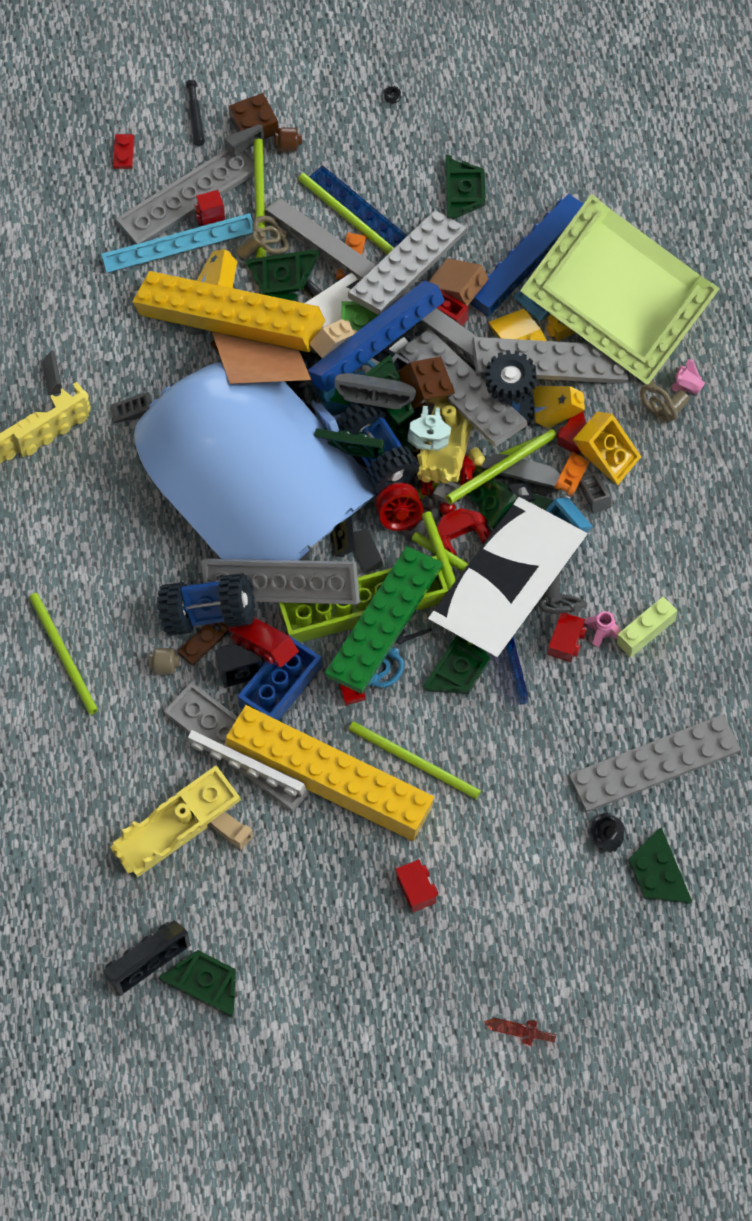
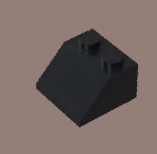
M235 644L231 646L223 645L214 650L217 668L224 688L250 681L262 667L260 656Z

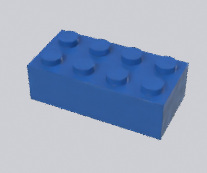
M291 637L299 652L281 668L275 664L271 665L266 661L237 696L239 707L243 709L247 705L279 721L321 670L322 657Z

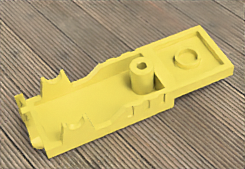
M445 400L435 404L431 415L434 414L435 407L440 408L441 420L451 427L448 446L438 451L420 449V454L417 455L420 465L417 476L423 482H430V480L435 483L442 481L445 484L458 482L473 425L454 406Z
M78 382L73 384L74 392L76 393L73 397L65 390L60 389L61 394L59 396L51 395L55 408L49 412L30 414L25 419L0 433V463L13 459L18 452L22 457L33 455L37 448L50 444L56 436L66 434L72 426L86 421L91 410L88 401L89 396Z
M217 765L176 793L177 795L169 798L167 802L159 805L141 823L133 821L128 828L121 830L122 836L115 840L110 848L114 855L119 858L128 874L134 872L137 877L141 876L208 828L207 824L241 801L240 796Z

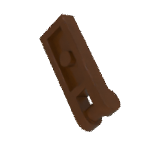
M225 622L206 624L178 650V654L194 666L230 632L228 630L229 627ZM216 626L221 628L218 632L214 630Z

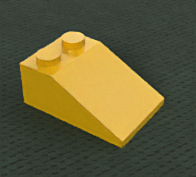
M524 308L488 322L493 334L497 338L547 341L540 327Z
M596 412L573 439L582 454L617 485L641 458V455L612 413Z

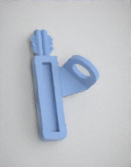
M312 400V408L322 424L329 431L339 432L336 420L341 417L340 414L332 416L321 403L316 404Z

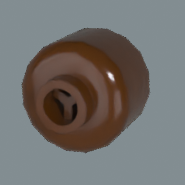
M295 127L279 128L274 133L275 148H278L280 152H296L298 145H302V134H298V130Z

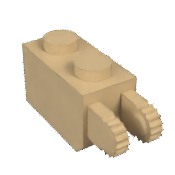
M341 319L322 328L309 344L321 358H324L358 331L356 329L352 330L351 323L348 320L344 321Z

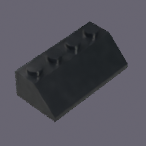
M175 920L170 923L166 922L159 927V931L155 934L147 935L141 940V944L135 948H129L117 961L113 960L105 966L103 970L104 975L119 996L126 993L191 946L188 932Z

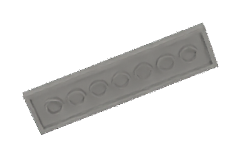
M247 149L237 157H233L227 150H224L117 217L116 223L134 244L153 240L196 213L194 204L197 203L196 195L219 190L220 196H223L253 177L254 155Z
M435 210L348 292V298L380 315L466 234L467 227Z
M431 329L398 350L399 355L410 362L441 356L455 394L446 400L494 447H497L527 426V420L510 404H507L506 400L501 403L499 402V397L496 399L492 398V392L488 393L485 381L480 376H476V372Z
M473 337L471 341L476 376H486L487 364L491 362V358L493 356L498 358V353L502 352L505 355L506 351L510 350L511 354L519 351L520 356L524 353L527 355V360L529 358L533 360V365L535 364L537 372L536 379L627 383L628 381L627 370L592 344Z
M206 558L201 560L203 583L220 581V578L226 575L245 573L251 582L250 586L253 588L254 602L358 604L360 602L356 562Z
M192 682L164 711V715L189 734L193 730L224 746L226 736L238 718ZM244 768L236 769L292 813L311 792L306 789L303 796L298 794L292 796L284 791L285 788L279 785L273 787L265 782L266 779L260 776L258 778L252 777Z
M722 714L569 774V778L586 813L738 754L741 752V748Z

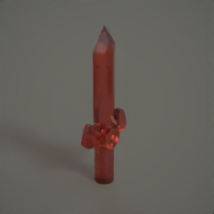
M499 1018L484 1021L492 1031L522 1037V1042L529 1046H532L534 1039L555 1043L557 1034L538 1030L537 1021L535 1020L527 1021V1025L532 1026V1028H528L524 1024Z

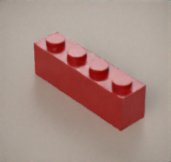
M255 617L250 625L228 628L232 635L230 638L235 645H241L245 650L264 658L271 665L275 664L281 668L299 652L290 636Z

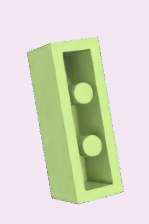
M662 597L618 633L617 645L630 657L634 656L676 620L677 609Z

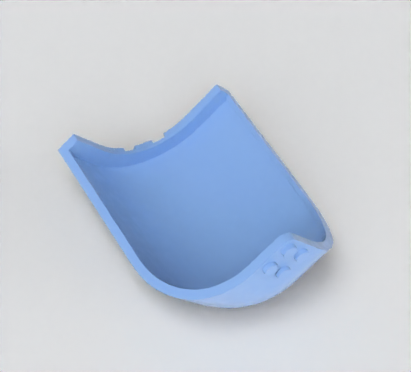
M222 362L210 364L184 377L171 387L168 386L161 392L162 396L148 406L149 409L138 420L135 427L136 449L150 478L221 559L300 560L309 551L308 546L312 547L318 541H321L336 525L341 524L378 495L366 477L365 470L351 455L329 445L328 439L316 438L314 436L316 428L328 429L284 381L230 384Z

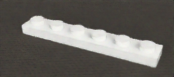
M191 730L188 736L194 749L198 751L204 749L210 752L209 755L217 760L223 758L229 761L228 764L236 769L244 768L252 777L258 778L260 776L266 779L265 782L273 787L279 785L285 788L284 791L292 796H296V794L303 796L306 790L304 783Z

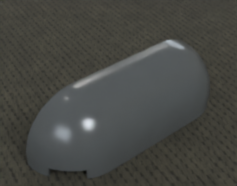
M344 373L335 377V388L345 400L350 402L401 409L413 401L416 390L412 386L400 381L352 373Z
M496 454L488 457L483 462L482 472L509 455ZM522 459L493 477L492 480L506 485L527 483L533 494L548 496V493L558 492L553 487L560 474L549 465Z

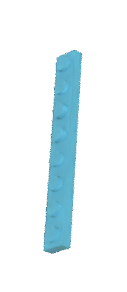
M249 213L102 253L101 256L106 273L252 234L253 221Z

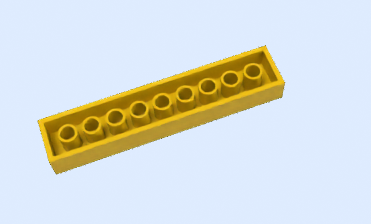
M153 271L148 272L132 301L139 315L305 352H310L312 347L309 343L319 333L325 323V318L319 306Z
M245 705L226 736V747L304 783L307 790L413 842L432 809L434 796Z

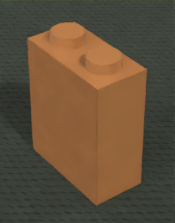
M447 258L428 282L438 285L442 291L468 306L489 278L480 264Z

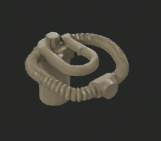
M259 216L253 221V233L236 248L237 254L243 259L249 258L260 247H263L270 254H283L289 250L288 232L283 230L272 217ZM262 221L269 222L273 225L258 228V224ZM272 231L276 235V239L266 240L264 232ZM279 241L283 243V247L280 249H273L266 245L276 244Z
M655 382L643 385L640 389V399L643 405L651 413L655 414L656 417H659V420L663 423L677 419L678 413L690 401L689 396L682 390H678L670 398L667 391L657 386ZM646 391L662 395L665 398L666 404L656 396H651L648 402ZM654 401H656L657 403L660 404V407H659V408H658V406L655 404Z

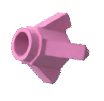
M688 359L686 366L678 367L677 373L674 376L676 381L671 385L673 391L682 390L690 394H698L705 382L701 380L702 377L699 376L694 360Z
M604 611L597 616L586 618L585 626L593 628L595 631L592 643L594 646L599 647L603 638L609 636L617 639L618 633L621 630L615 624L614 614Z

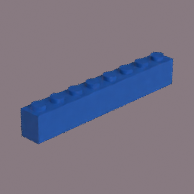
M569 193L564 198L559 199L555 208L552 211H548L540 223L534 225L531 233L528 236H524L515 249L513 248L509 251L507 258L503 262L500 261L491 274H487L488 281L473 298L470 305L489 317L541 263L583 206V203Z
M427 281L421 282L309 368L307 371L314 387L329 392L335 387V377L337 375L355 372L444 303L445 300L439 286Z

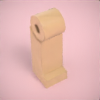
M226 812L208 824L240 850L254 837L253 829L247 825L244 826Z

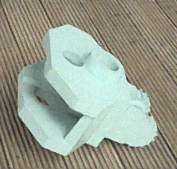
M423 406L421 417L410 422L407 441L417 449L438 451L448 446L451 427L441 420L440 408L435 407L434 414L428 415V406Z

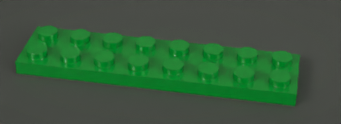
M406 546L325 672V677L362 694L442 569L443 562Z

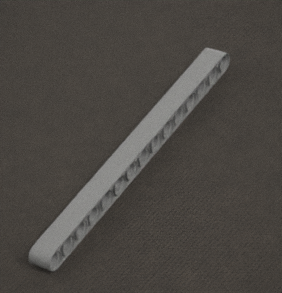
M277 198L264 210L265 216L275 219L279 226L286 230L291 237L310 250L316 249L319 252L318 256L336 269H342L343 274L346 276L353 273L361 281L376 266L281 198ZM408 288V290L405 291L395 302H397L400 298H402L411 290ZM436 308L415 324L425 332L431 329L456 354L475 366L471 341L473 337L477 336Z

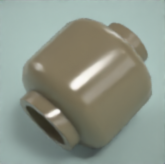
M156 648L153 653H150L149 668L153 669L156 675H172L175 672V668H179L180 656L175 655L173 648Z

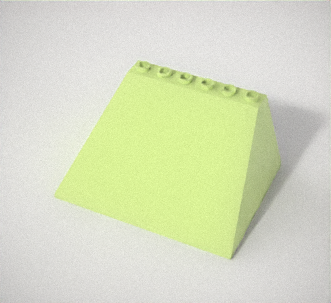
M591 194L520 291L648 385L720 288L692 270Z

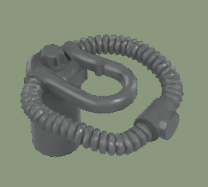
M559 572L544 593L543 598L539 601L538 606L543 612L549 614L579 613L588 603L576 596L560 594ZM559 602L563 604L564 607L558 606L555 603Z

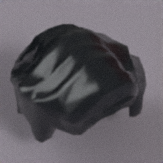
M606 812L593 819L591 827L588 828V833L590 834L591 841L599 849L611 853L612 851L616 852L618 847L624 842L625 828L618 817Z

